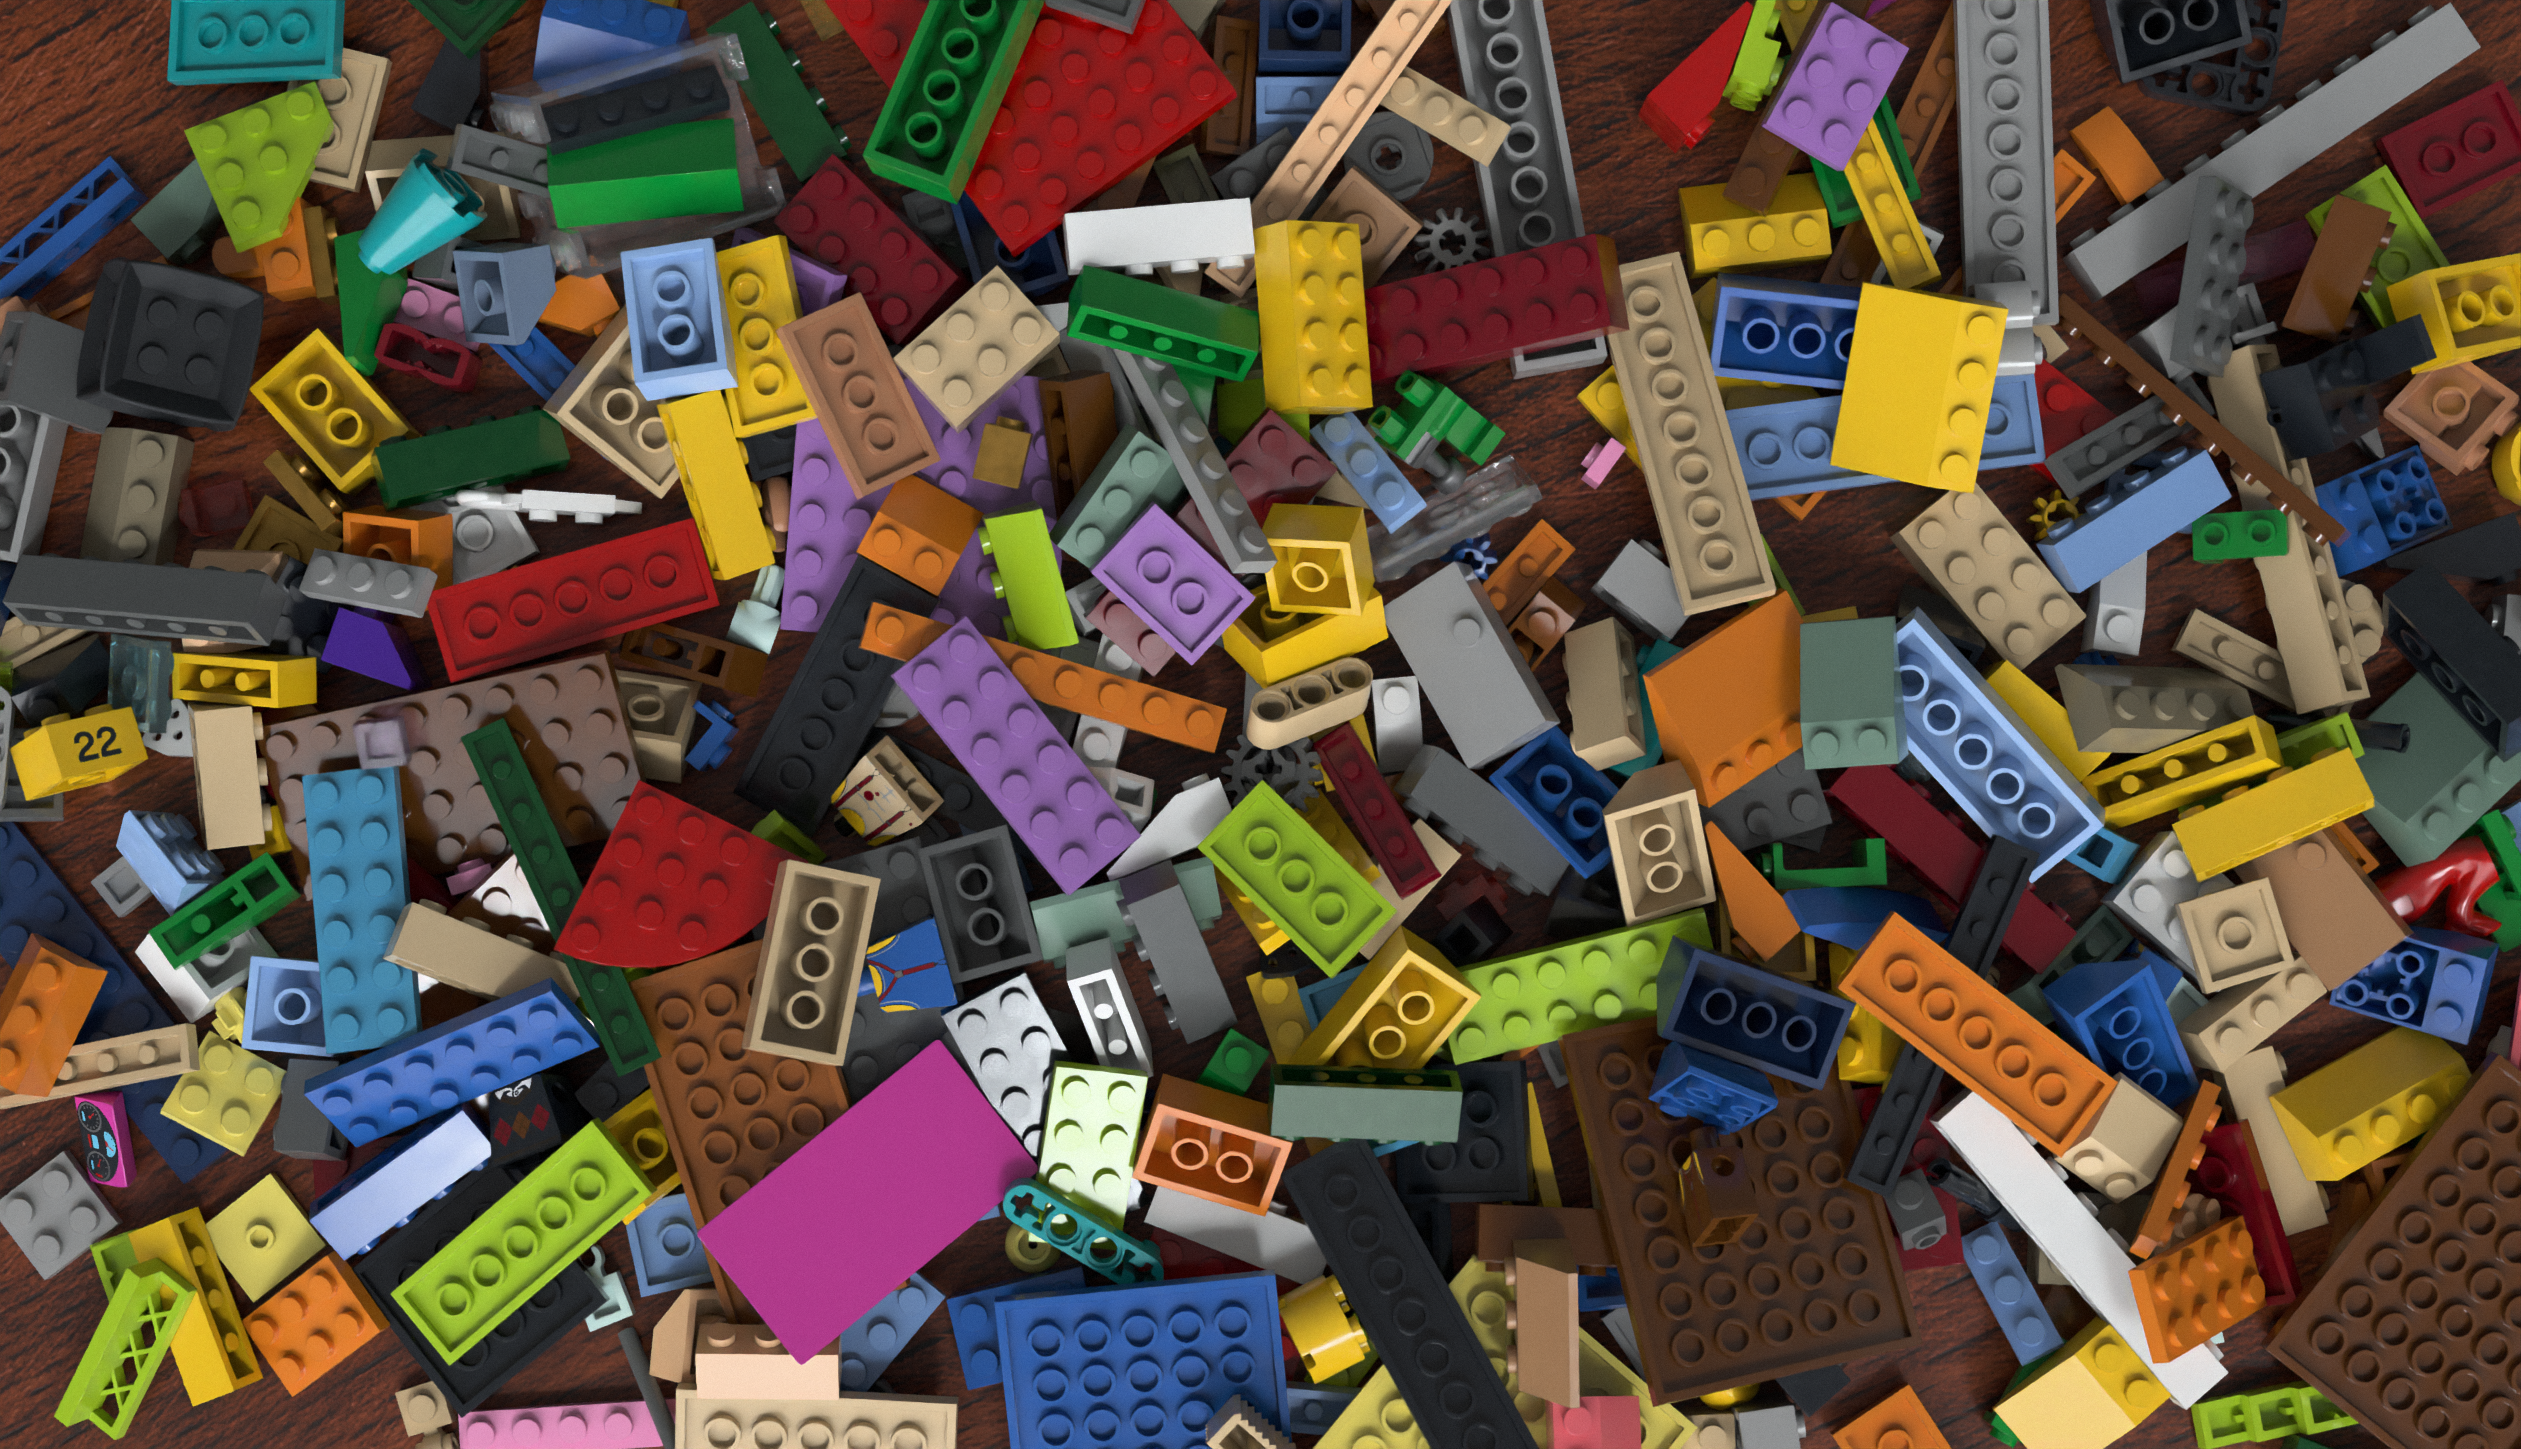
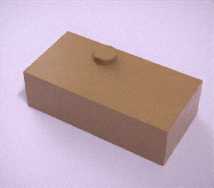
M2329 826L2233 868L2244 883L2261 877H2268L2288 940L2329 992L2344 984L2414 933Z

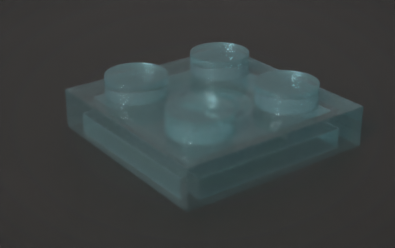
M111 634L107 704H112L114 710L131 706L140 732L166 733L167 721L170 719L172 704L168 696L169 676L174 668L171 641L131 634Z

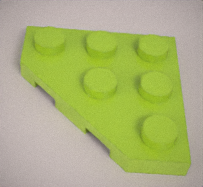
M315 81L184 130L237 253L282 237L289 222L288 215L297 196L301 197L316 167L314 161L323 143H327L332 134L334 124Z

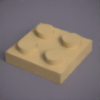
M2261 877L2174 904L2202 993L2208 994L2296 967L2268 877Z

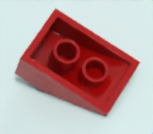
M1748 1L1647 95L1638 116L1675 154L1684 145L1692 150L1710 132L1709 128L1716 122L1712 115L1720 102L1753 10V6Z

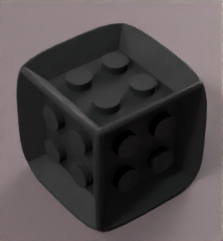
M117 257L107 261L97 282L88 314L78 364L76 398L106 409L160 422L189 427H207L217 432L233 430L243 411L252 380L263 325L264 293L235 281L163 263L130 260L125 257Z

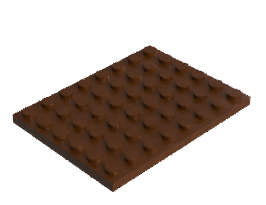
M1822 981L1813 983L1823 987ZM1657 1015L1564 1034L1558 1038L1653 1407L1923 1344L1882 1195L1843 1178L1862 1134L1863 1127L1850 1081L1839 1079L1837 1053L1822 1090L1759 1070L1765 1073L1778 1099L1777 1107L1735 1133L1730 1132L1729 1135H1718L1721 1147L1737 1145L1742 1149L1760 1214L1737 1242L1691 1247L1679 1170L1693 1152L1689 1133L1704 1127V1121L1690 1115L1686 1117L1670 1115L1659 1108L1660 1103L1648 1099L1664 1048L1673 1042L1658 1035Z
M2493 1051L2489 1053L2259 1344L2391 1449H2521V1071L2500 1054Z

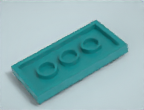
M171 0L167 81L180 86L340 79L342 74L345 0Z

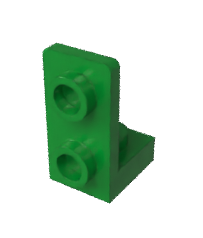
M2278 509L2204 514L2192 522L2193 561L2202 564H2222L2225 559L2286 556L2289 553L2288 516H2285Z

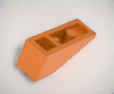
M1709 821L1702 827L1708 858L1728 927L1736 935L1731 943L1749 962L1756 957L1761 963H1765L1799 933L1801 929L1780 894L1712 821Z

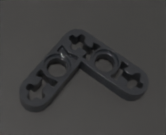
M2245 0L2250 26L2256 25L2260 20L2261 7L2254 5V2L2258 0ZM2267 0V4L2273 6L2274 9L2265 15L2262 27L2250 28L2252 38L2260 39L2266 44L2267 56L2265 60H2251L2246 55L2245 45L2233 49L2230 66L2196 60L2162 71L2164 76L2177 78L2182 73V70L2186 71L2180 84L2181 92L2176 90L2180 82L2166 80L2158 87L2155 85L2156 81L2152 76L2136 80L2139 90L2145 96L2152 99L2239 116H2250L2257 113L2268 103L2271 96L2287 12V0ZM2263 71V75L2258 73L2253 77L2251 92L2258 94V97L2254 98L2249 104L2244 103L2245 97L2238 93V90L2247 84L2250 72ZM2204 73L2213 79L2215 90L2211 96L2202 97L2194 92L2192 88L2194 75Z

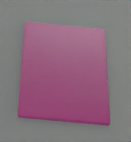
M934 1040L697 1231V1236L795 1361L803 1365L1003 1200L1006 1187L1013 1180L1030 1178L1038 1171V1166L940 1040Z

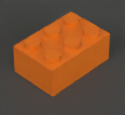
M1163 1074L1137 1146L1132 1178L1265 1217L1293 1141L1279 1136H1270L1267 1117L1268 1104Z

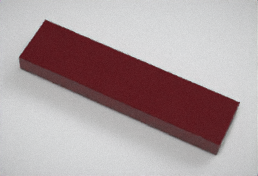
M1347 721L1314 742L1311 749L1320 755L1322 759L1320 762L1321 766L1398 896L1404 900L1441 877L1442 874L1353 725Z

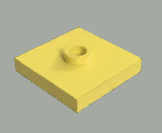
M275 1172L270 1173L205 1224L216 1255L253 1303L259 1301L330 1245L322 1235H318V1230L309 1221L308 1214Z

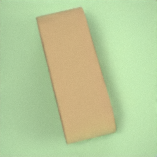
M1343 658L1259 691L1251 700L1246 730L1248 740L1254 746L1261 749H1276L1359 716L1365 711L1368 704L1373 681L1371 667L1359 658Z

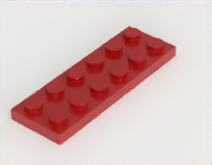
M693 517L434 590L429 598L427 608L450 683L719 606L720 604Z

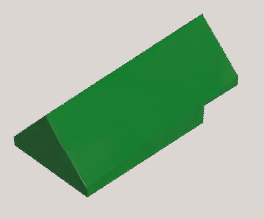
M734 118L680 122L553 156L547 145L548 188L558 228L744 211Z

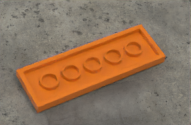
M1894 911L1888 913L1834 985L2060 1158H2062L2118 1084L2112 1077Z

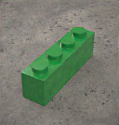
M1083 265L1069 294L1067 336L1243 382L1259 352V312Z

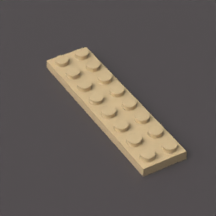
M1678 251L1619 265L1630 330L1606 335L1605 337L1683 615L1688 616L1775 595V582L1680 253Z

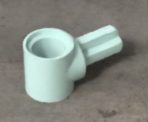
M774 564L760 568L750 599L742 600L737 605L725 639L726 641L765 654L770 653L781 623V613L775 608L784 586L785 570Z

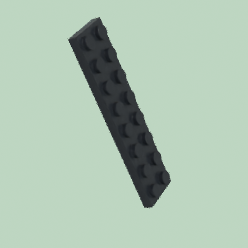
M1350 1139L1346 1142H1336L1282 1172L1280 1179L1332 1273L1335 1275L1343 1293L1429 1448L1539 1449L1367 1140Z

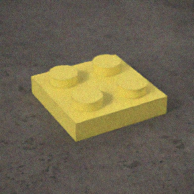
M209 1031L198 1048L200 1070L182 1074L162 1107L160 1114L244 1157L281 1095V1081L287 1071L226 1039L223 1040L221 1036Z

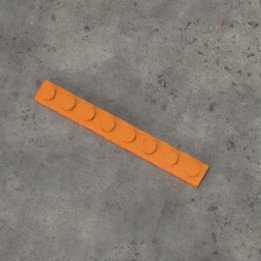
M872 602L858 648L908 662L950 629L952 625ZM982 635L1034 701L1201 751L1215 753L1227 711L1226 708Z

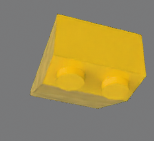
M2521 253L2425 270L2386 287L2396 323L2421 314L2437 358L2411 369L2412 375L2521 348Z
M2095 1317L1992 1409L2027 1449H2103L2139 1425L2172 1395L2109 1323Z

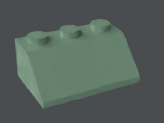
M1127 423L1050 531V540L1090 568L1152 501L1168 516H1171L1190 493L1168 451Z

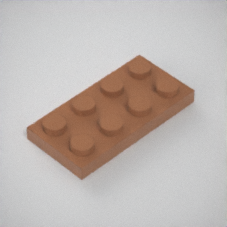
M861 292L776 330L857 500L941 461Z

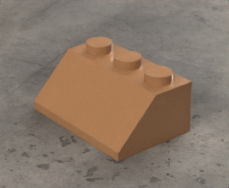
M1569 1238L1513 1240V1256L1504 1257L1505 1284L1513 1285L1514 1301H1505L1506 1329H1514V1345H1506L1507 1373H1515L1519 1391L1568 1408H1580L1578 1271Z

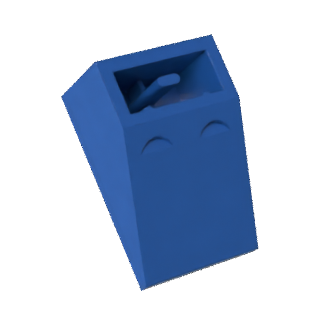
M2418 445L2314 488L2319 506L2352 533L2340 547H2337L2329 540L2338 577L2365 568L2454 528Z
M2409 926L2414 932L2344 984L2332 990L2329 1005L2467 1045L2480 1027L2500 944L2450 930Z
M1675 1041L1664 1048L1648 1099L1660 1103L1659 1108L1665 1113L1677 1117L1690 1115L1704 1121V1127H1716L1718 1134L1723 1135L1737 1132L1776 1108L1778 1104V1099L1765 1073Z

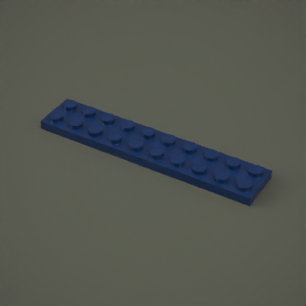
M0 822V954L14 970L31 933H37L108 971L73 1046L180 1025L19 822ZM182 1074L108 1088L110 1092H123L126 1112L183 1184L191 1182L229 1151L224 1146L160 1114L162 1107Z

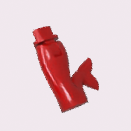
M2478 835L2455 840L2435 860L2406 867L2404 864L2374 881V884L2407 925L2423 916L2440 893L2448 885H2451L2445 908L2447 920L2443 930L2455 931L2473 937H2483L2495 932L2502 926L2500 921L2474 910L2476 901L2500 880L2492 859Z

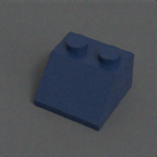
M1260 0L1258 75L1318 76L1343 74L1350 64L1351 0Z

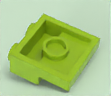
M1754 0L1750 19L1722 96L1730 98L1731 105L1743 110L1755 111L1758 101L1762 100L1763 94L1770 96L1773 87L1778 82L1785 59L1777 57L1781 43L1770 39L1774 35L1781 15V10L1774 8L1776 0Z

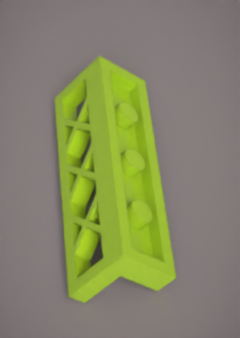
M159 1258L127 1267L54 1417L66 1427L89 1419L114 1440L124 1437L197 1289ZM163 1283L178 1294L172 1308L168 1310H163L159 1293ZM152 1319L156 1340L153 1346L145 1347L141 1327L145 1320ZM133 1356L138 1376L134 1383L127 1384L123 1363L127 1357ZM112 1393L116 1395L119 1408L116 1420L101 1408L107 1395Z

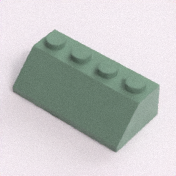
M1203 857L1173 865L1201 932L1215 928L1213 920L1221 918L1222 909L1212 861L1208 857ZM1120 879L1078 889L1071 895L1063 893L1030 902V909L1044 958L1043 964L1053 962L1055 969L1066 967V949L1107 937L1111 938L1116 954L1126 951L1124 943L1133 941L1132 936L1139 932L1135 924L1126 927L1116 901L1124 898L1118 881Z

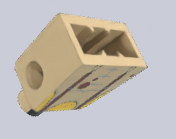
M888 735L879 741L857 763L831 796L832 803L840 811L834 817L836 830L842 836L848 838L859 833L872 846H876L919 826L944 802L941 796Z

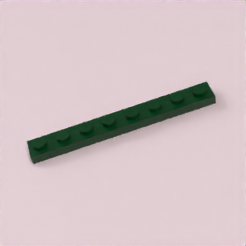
M502 718L460 738L551 934L557 943L583 891V887L506 721ZM561 953L618 1077L620 1078L662 1058L621 968L598 965Z

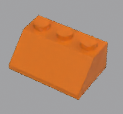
M31 933L0 997V1085L15 1094L48 1097L108 971L37 933Z

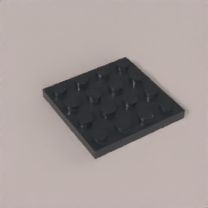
M491 1158L488 1159V1165L480 1171L474 1170L454 1186L446 1196L438 1199L352 1268L391 1324L390 1328L461 1418L470 1413L610 1300L606 1292L579 1258H577L450 1366L392 1297L391 1293L519 1184L508 1169L493 1168Z

